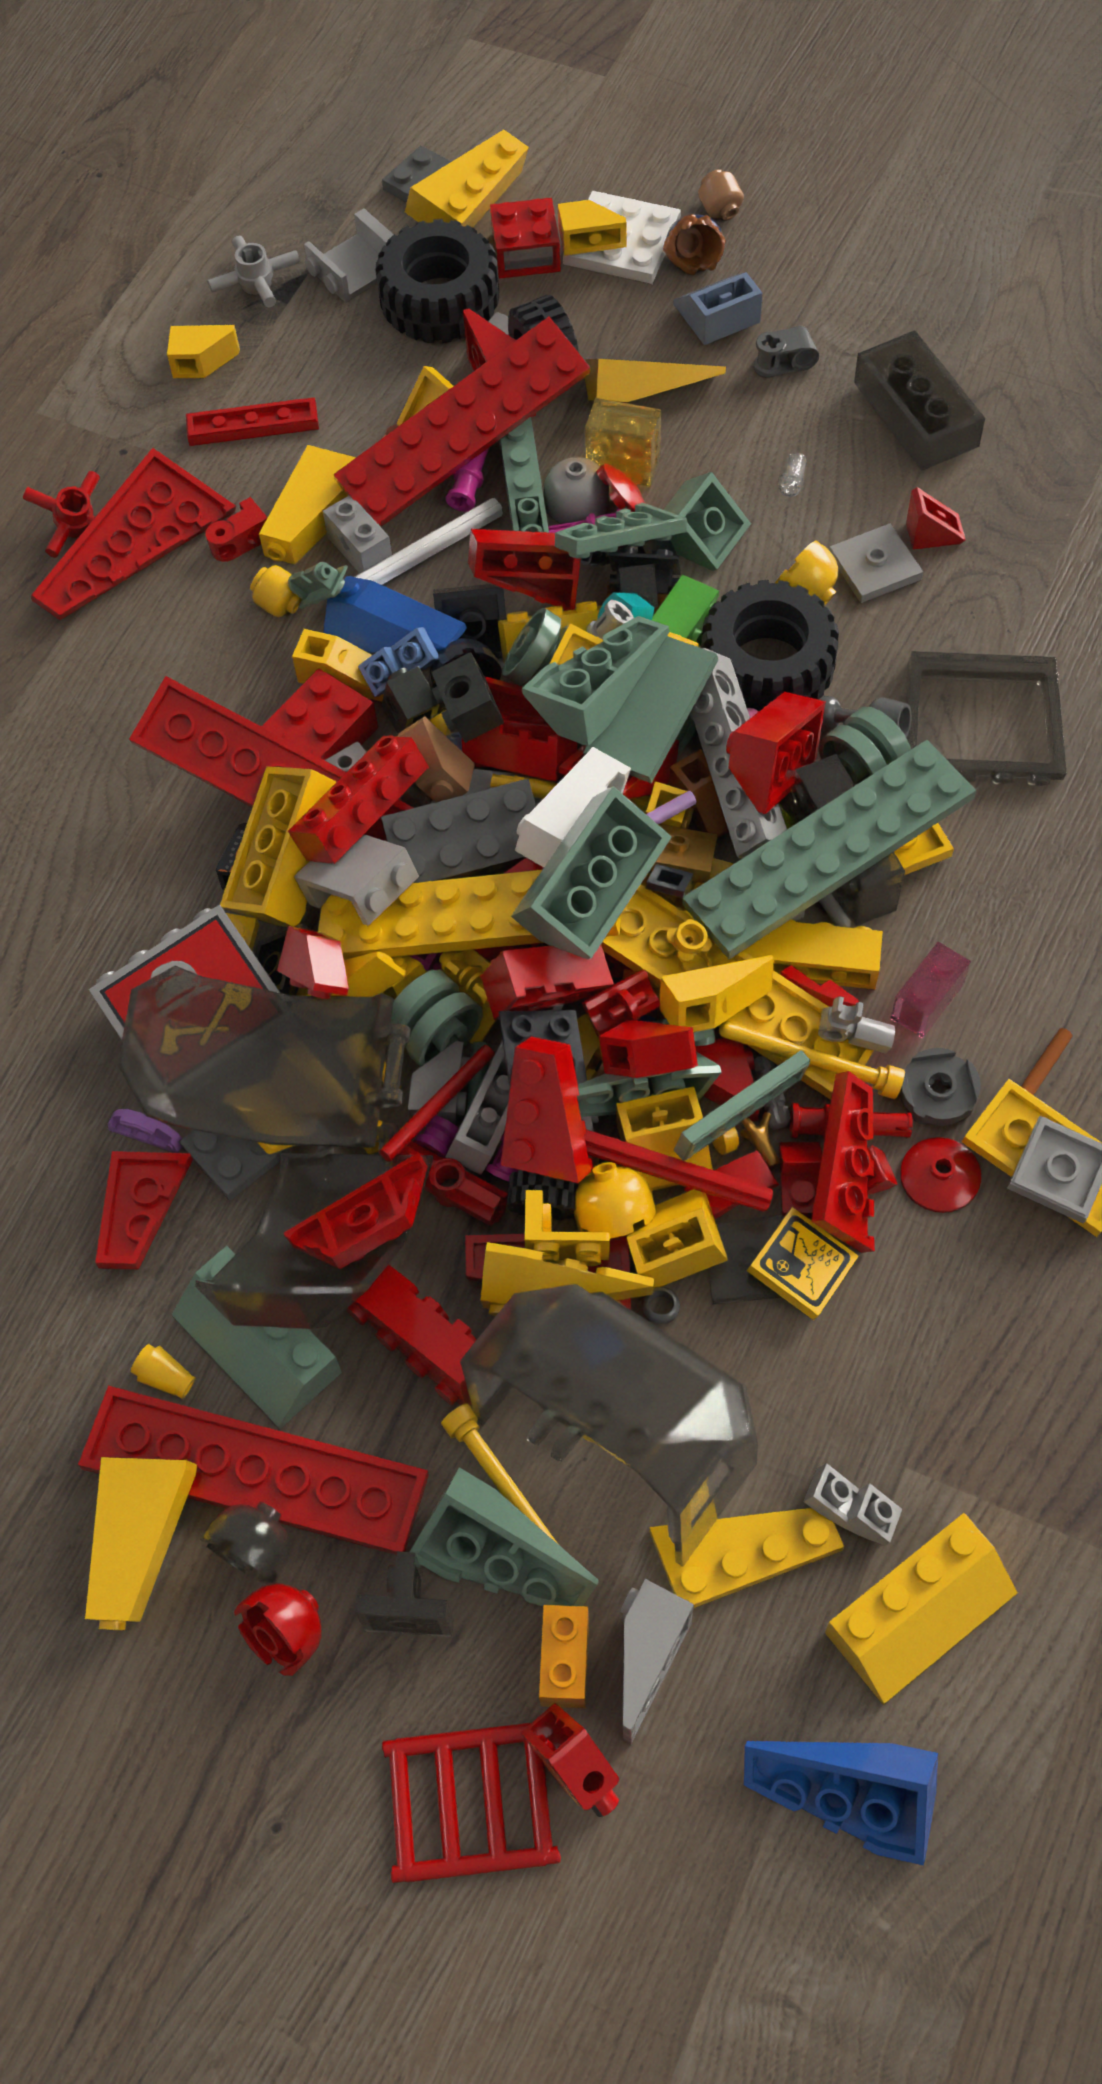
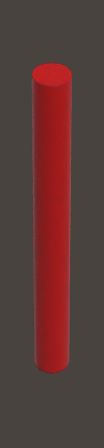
M483 1045L379 1150L382 1158L391 1162L495 1056L494 1051L489 1046Z

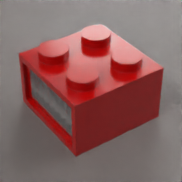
M552 198L490 204L492 238L499 279L561 272L560 241Z

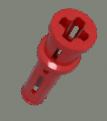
M792 1102L789 1125L790 1138H797L799 1134L822 1135L825 1140L831 1104H825L824 1108L800 1107L798 1103ZM873 1112V1136L911 1138L912 1130H909V1128L913 1127L911 1112Z

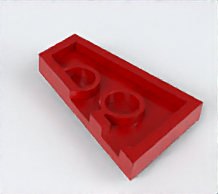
M112 1151L95 1260L99 1269L139 1270L193 1161L190 1153Z

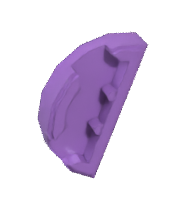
M118 1109L113 1112L108 1122L109 1131L174 1153H179L181 1149L179 1141L182 1140V1137L176 1131L161 1121L141 1112Z

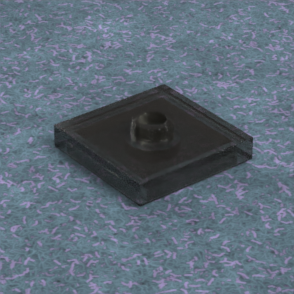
M783 1215L716 1222L728 1261L707 1268L712 1305L781 1298L780 1295L750 1274L747 1269L781 1223Z

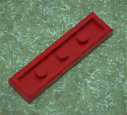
M315 397L186 414L189 446L319 430Z

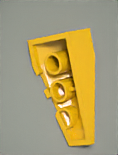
M489 1242L486 1245L480 1300L483 1308L489 1309L488 1314L495 1317L511 1319L514 1313L525 1315L653 1295L654 1278L608 1267H599L596 1269V1273L588 1272V1266L581 1264L578 1260L566 1258L555 1261L554 1264L542 1258L543 1252Z

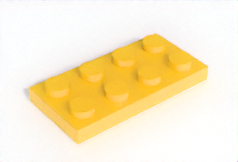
M1008 1079L965 1135L962 1143L1012 1177L1039 1116L1045 1117L1097 1142L1100 1141ZM1102 1184L1084 1224L1070 1218L1096 1237L1102 1232Z

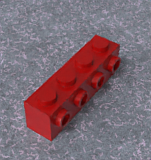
M392 735L382 736L288 830V833L306 861L335 864L429 768L413 738L394 737Z

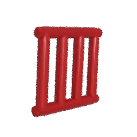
M531 1723L396 1738L395 1740L382 1742L384 1757H389L397 1860V1865H392V1883L533 1868L561 1862L558 1846H553L545 1765L521 1735V1732ZM524 1742L534 1847L507 1851L497 1745ZM479 1748L489 1853L461 1856L452 1751ZM434 1753L443 1858L415 1862L407 1756Z

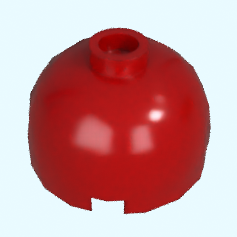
M281 1583L262 1586L247 1596L234 1610L235 1616L241 1613L244 1621L238 1625V1629L251 1650L268 1666L272 1663V1658L284 1666L278 1672L284 1676H293L301 1669L318 1649L322 1638L321 1619L317 1612L319 1606L316 1599L306 1590L299 1591L297 1588Z

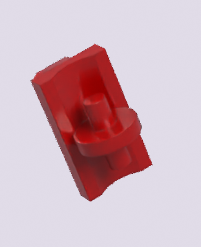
M640 970L581 1002L598 1038L628 1019L638 1020L643 1015L660 1007V1000L651 987L646 970Z

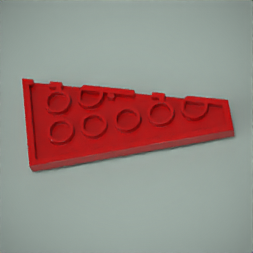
M152 448L32 593L31 599L54 617L62 620L201 534L212 523L222 521L236 511V505Z

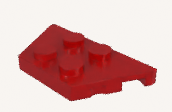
M418 1152L285 1231L284 1236L292 1247L338 1269L361 1260L368 1252L387 1241L398 1238L405 1230L413 1226L428 1168L426 1162Z

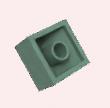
M712 472L686 480L663 509L687 518V532L672 535L670 540L676 554L712 571L719 568L751 525L750 521Z

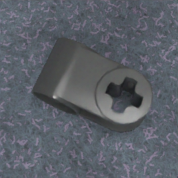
M804 326L764 332L756 340L758 356L754 361V370L763 377H774L795 371H805L812 368L819 360V351L808 329Z

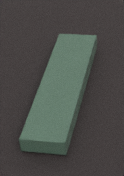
M800 1050L683 1131L674 1148L676 1154L682 1161L689 1159L799 1082L810 1064V1059Z

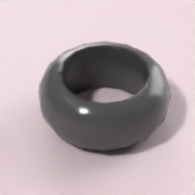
M656 1287L653 1289V1295L644 1296L642 1310L651 1322L666 1324L677 1317L680 1310V1301L677 1294L671 1289ZM656 1297H665L672 1302L673 1307L666 1314H657L651 1310L649 1304Z

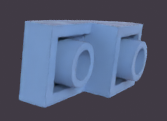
M424 627L415 628L393 646L383 647L358 667L374 697H379L384 694L386 682L389 681L388 677L392 673L402 668H407L409 671L417 666L423 671L438 659V653Z

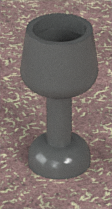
M823 696L821 700L826 701L821 732H831L839 723H843L857 710L841 708L836 698ZM881 697L875 699L869 705V707H873L886 714L897 724L905 737L908 736L912 720L909 704Z

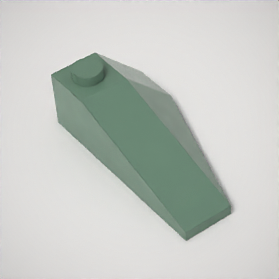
M696 1052L698 1066L692 1069L641 1078L611 1074L600 1075L578 1084L580 1095L577 1099L581 1117L616 1115L617 1103L693 1086L699 1102L722 1073L720 1065Z
M460 1467L407 1555L444 1579L459 1583L460 1579L463 1578L484 1584V1590L498 1594L499 1589L520 1594L523 1595L526 1602L539 1606H584L599 1582L594 1575L500 1492Z

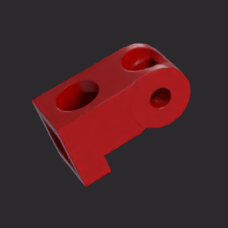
M251 497L239 503L241 511L230 516L225 521H217L208 526L205 536L211 554L216 560L228 562L261 545L259 533L268 517Z

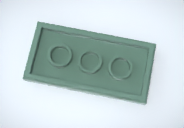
M667 636L611 724L589 746H586L583 752L584 755L594 747L630 767L629 775L652 783L718 662L717 653Z

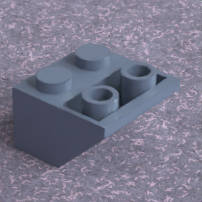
M745 272L730 276L673 299V304L701 342L707 345L760 323L762 291Z

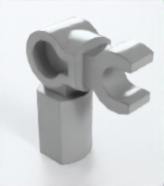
M839 996L834 999L832 1007L822 1009L818 1035L821 1038L833 1042H841L848 1039L849 1044L885 1054L892 1048L895 1026L862 1017L864 1007L862 1002H858L855 1006L843 1005L844 997Z

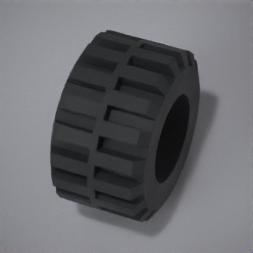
M545 295L510 309L508 332L509 336L517 340L550 316L579 352L576 335L570 319L563 307L552 295Z

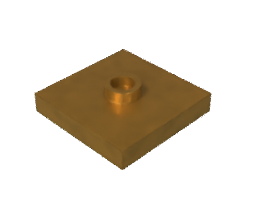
M658 824L672 838L648 873H652L655 865L659 864L693 873L692 881L707 882L710 878L717 834Z

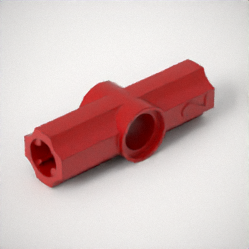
M410 1141L392 1160L390 1169L419 1152L428 1166L422 1189L433 1194L436 1200L443 1206L456 1207L489 1226L496 1222L498 1223L505 1213L508 1193L465 1171L462 1164L455 1159L442 1158ZM445 1180H458L450 1187L441 1186Z

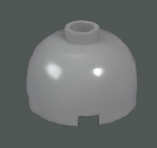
M569 457L559 461L551 468L544 482V503L549 516L563 524L585 520L586 516H589L591 513H594L596 516L606 513L610 505V488L597 475L596 470L600 467L598 464L583 457Z

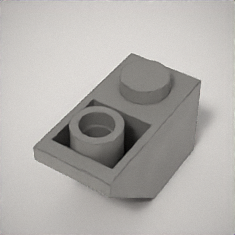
M455 1041L412 1073L408 1103L409 1119L471 1058L464 1057L463 1042ZM460 1091L437 1116L447 1119L457 1126L458 1115L465 1116L467 1092Z

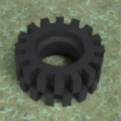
M522 1170L512 1172L509 1176L506 1208L512 1213H519L520 1216L525 1217L526 1190H543V1203L551 1204L552 1218L557 1220H564V1218L572 1219L574 1218V1210H576L575 1195L579 1183Z

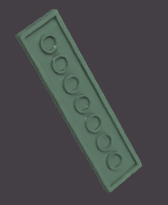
M925 740L685 895V898L682 899V904L691 916L704 926L708 936L725 956L731 959L975 799L976 789L928 740Z

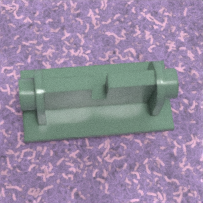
M320 562L307 568L305 572L300 571L292 574L288 579V586L293 593L302 598L298 608L303 609L310 605L318 604L325 599L336 597L345 584L343 577L348 566L344 565L334 569L329 564Z

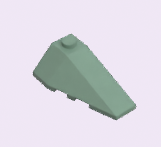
M637 616L604 634L603 642L588 650L582 646L573 651V658L565 663L558 665L556 662L545 666L522 688L523 695L557 735L589 746L611 724L669 634V626Z

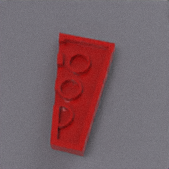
M846 1071L836 1073L811 1222L861 1253L875 1251V1240L873 1236H868V1218L874 1217V1200L868 1199L867 1177L874 1176V1160H871L867 1150V1140L873 1139V1088L851 1072Z

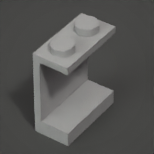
M364 208L354 214L357 234L324 254L310 241L304 244L306 253L305 266L309 273L314 277L317 276L325 284L329 292L337 294L344 302L349 301L377 284L375 267L378 254L382 247L386 246L388 239L394 235Z
M363 835L335 864L310 861L294 876L309 905L320 908L331 894L352 902L362 923L367 926L419 877L405 847L368 835Z

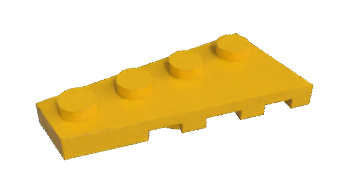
M812 1508L649 1527V1532L674 1594L694 1604V1608L841 1552L844 1549L834 1522Z

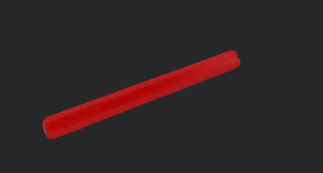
M586 1129L587 1133L584 1136L589 1156L625 1166L762 1212H766L770 1207L773 1197V1190Z

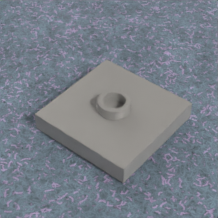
M891 523L829 547V551L837 562L838 570L860 603L922 580L923 570Z
M1039 1116L1007 1189L1084 1224L1102 1184V1143Z

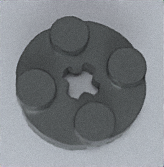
M945 1048L926 1049L917 1053L912 1058L911 1062L904 1068V1081L900 1090L901 1100L906 1109L912 1113V1119L920 1124L929 1123L931 1125L945 1126L958 1123L972 1114L980 1094L981 1082L976 1068L969 1060L965 1062L963 1059L955 1056L956 1052ZM934 1080H940L942 1085H949L950 1089H947L944 1094H939L930 1087L933 1086Z

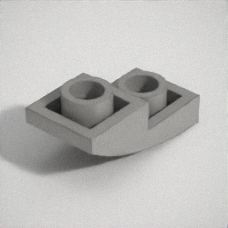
M827 1463L816 1469L803 1501L837 1525L882 1545H887L891 1542L902 1512V1508L870 1483L859 1489Z

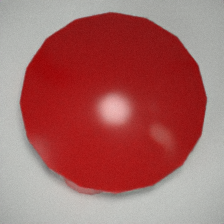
M604 463L596 470L602 482L613 489L609 496L619 509L622 510L627 506V509L635 512V505L645 503L637 485L621 470L608 463Z

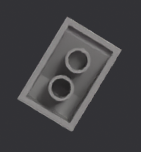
M647 1579L644 1580L640 1590L631 1588L620 1611L623 1613L621 1622L624 1623L623 1741L632 1744L692 1624L694 1604Z

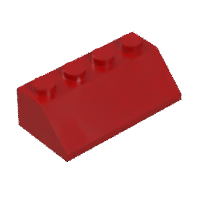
M783 692L729 735L726 745V752L730 754L728 768L759 813L767 814L815 770L826 701Z

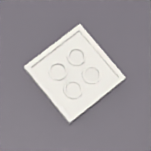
M592 191L588 200L626 218L627 247L564 256L563 253V264L653 284L666 254L663 251V245L668 230L675 221L680 219L681 210Z

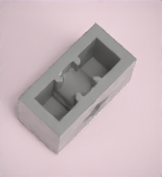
M350 496L323 510L328 539L359 574L392 555L390 538L387 533Z

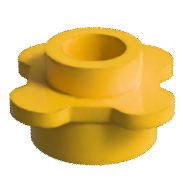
M688 919L680 924L677 929L670 928L666 933L667 942L674 945L678 951V959L683 962H690L693 956L700 952L708 953L712 947L711 940L707 938L706 929L695 919ZM690 938L692 943H687L685 939Z

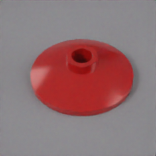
M935 1137L922 1140L909 1149L902 1161L900 1178L905 1192L917 1205L929 1211L947 1213L965 1207L975 1198L981 1184V1169L976 1157L966 1146L952 1139ZM944 1165L950 1171L948 1173H940L935 1166Z

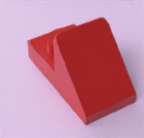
M779 1142L781 1218L783 1219L793 1207L808 1219H812L819 1168L822 1160L820 1143Z

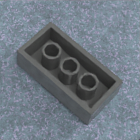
M524 779L382 816L381 818L387 842L406 848L419 875L413 883L486 876L507 871L527 858L515 851L519 838L517 827L522 818L536 807L529 779Z

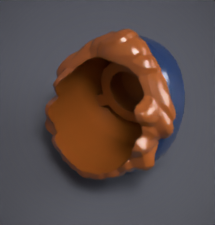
M690 214L678 219L671 225L664 241L663 251L676 267L687 274L695 275L697 271H705L707 269L713 271L716 268L717 263L723 256L726 240L722 235L721 228L708 215Z

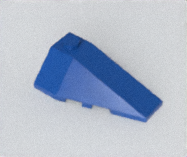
M346 576L344 579L345 584L340 593L334 598L327 599L323 633L338 636L368 653H376L383 647L393 646L415 628L424 627L438 653L440 650L445 649L449 643L459 639L467 627L462 621L372 580Z
M746 1742L744 1786L792 1811L805 1810L824 1820L823 1827L836 1834L841 1829L864 1841L863 1848L876 1855L924 1866L936 1797L938 1753L893 1743Z

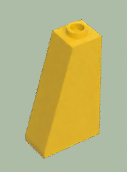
M307 445L259 533L265 557H269L274 561H283L295 565L327 533L323 510L347 497L346 493L335 481L333 474L356 457Z
M101 1457L85 1619L99 1620V1629L125 1630L126 1621H141L195 1478L197 1464L187 1460Z

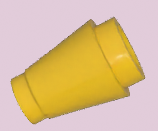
M147 1344L139 1353L130 1371L137 1376V1382L171 1395H176L181 1399L185 1398L196 1380V1377L191 1375L161 1346L155 1348L150 1344Z

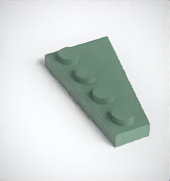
M645 503L635 505V512H631L629 509H622L616 511V518L602 516L595 519V525L581 523L555 532V547L569 552L570 557L587 558L590 556V552H615L618 550V546H643L645 541L651 539L659 541L671 540L672 535L687 532V518Z

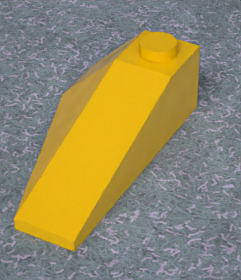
M584 359L590 366V374L585 377L588 400H597L598 407L618 408V402L634 401L719 376L726 372V367Z

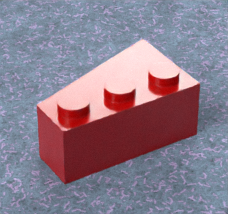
M471 529L468 565L475 578L512 592H520L533 597L535 601L543 604L546 602L554 606H562L564 611L575 609L581 558L570 557L569 552L555 547V533Z
M500 712L504 724L466 743L462 739V752L477 767H493L555 782L563 776V774L559 773V766L577 751V742L557 735L542 716Z
M601 945L591 959L582 958L554 946L502 951L496 958L490 961L491 964L480 976L494 1020L499 1019V1011H537L589 999L614 984Z
M531 1036L515 1047L501 1166L575 1183L581 1182L592 1172L591 1157L588 1158L584 1136L587 1133L585 1121L581 1120L577 1099L580 1094L570 1044Z

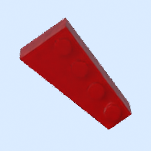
M379 1256L343 1290L348 1303L346 1310L352 1318L361 1325L368 1322L378 1331L375 1334L376 1338L389 1351L393 1352L397 1348L407 1357L405 1363L411 1371L420 1378L427 1375L437 1384L435 1387L436 1392L448 1404L454 1405L457 1402L459 1405L469 1404L471 1406L500 1375L496 1347L485 1339L479 1344L471 1334V1328L460 1319L451 1324L448 1321L449 1316L443 1310L441 1304L430 1296H425L422 1300L417 1297L419 1290L415 1284Z

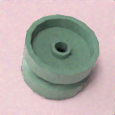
M544 607L539 609L529 619L513 643L505 660L502 675L519 686L529 682L545 666L549 665L568 626L561 629V618Z
M861 707L843 722V725H838L824 736L819 744V753L824 767L830 777L844 792L911 750L910 744L897 724L882 711L873 707Z
M440 969L433 970L419 976L403 989L387 1011L383 1027L384 1032L397 1045L406 1048L408 1056L421 1067L455 1041L463 1042L465 1047L480 1026L483 1010L470 995L460 992L459 985Z

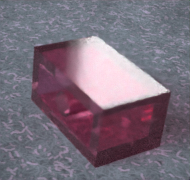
M937 942L895 996L891 1019L924 1038L965 984L971 961L942 943Z

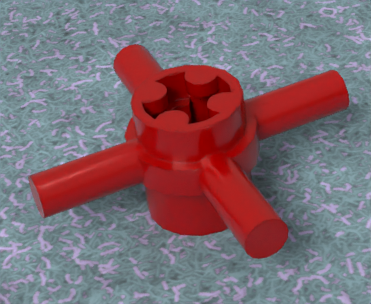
M88 471L79 488L72 486L61 489L56 499L30 487L25 489L23 494L24 500L52 512L53 522L57 529L45 549L49 556L58 557L67 538L79 537L95 518L93 507L90 504V496L100 480V476L96 472Z

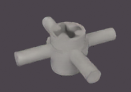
M242 236L234 237L232 244L236 250L235 271L208 279L210 291L215 292L240 284L244 292L253 295L259 294L266 307L274 306L276 299L270 290L273 272L300 263L297 251L294 250L268 259L265 248L262 245L246 243Z

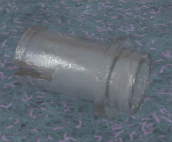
M793 453V458L791 454L787 456L784 472L778 478L780 492L788 497L796 496L804 488L803 475L807 467V459L800 453Z

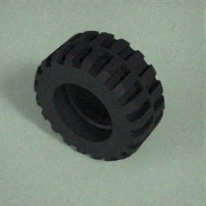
M433 219L434 222L431 223L421 221L417 222L414 227L406 226L399 231L398 236L394 234L389 238L386 246L384 245L378 254L375 271L380 306L384 317L392 324V327L400 333L406 332V336L414 340L422 338L427 343H434V340H442V343L451 342L453 338H466L463 310L471 309L487 321L493 316L499 302L498 266L494 248L481 233L477 234V230L469 225L463 227L458 221L451 220L450 223H446L442 219ZM435 278L454 279L450 282L436 285L423 283Z
M759 580L756 585H750L749 582L738 586V591L736 592L730 590L721 596V602L717 601L709 610V616L704 620L701 648L709 649L731 659L746 707L760 711L783 692L818 700L824 695V690L829 688L833 680L839 631L831 610L828 607H824V602L815 594L812 596L808 595L806 588L799 585L796 588L791 587L787 581L779 580L777 584L769 583V580ZM773 638L790 644L798 652L786 659L768 661L752 657L740 647L755 639Z

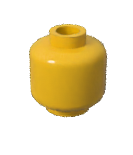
M273 565L270 568H261L250 585V590L253 592V602L274 617H282L287 612L294 614L298 610L302 598L293 593L288 586V579L292 574L277 565Z

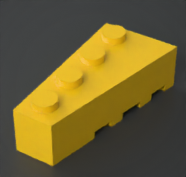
M500 131L410 187L404 213L417 222L425 221V223L434 222L433 219H442L446 223H450L453 220L460 222L463 227L466 225L474 227L490 209V204H494L520 175L529 147L507 131Z

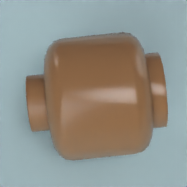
M714 170L708 173L701 181L698 196L707 214L712 219L722 218L723 220H729L738 214L739 207L744 201V194L731 172Z

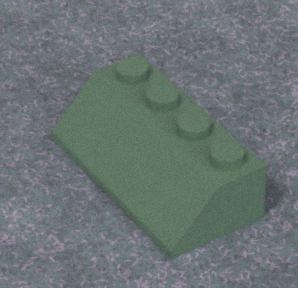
M614 786L592 797L511 917L541 942L582 958L591 959L672 836Z
M227 1245L194 1274L172 1313L173 1318L279 1429L342 1373L338 1361L331 1351Z

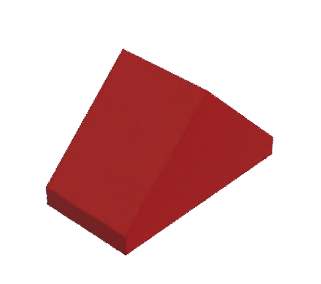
M918 487L911 491L906 526L913 550L957 545L966 541L958 513Z

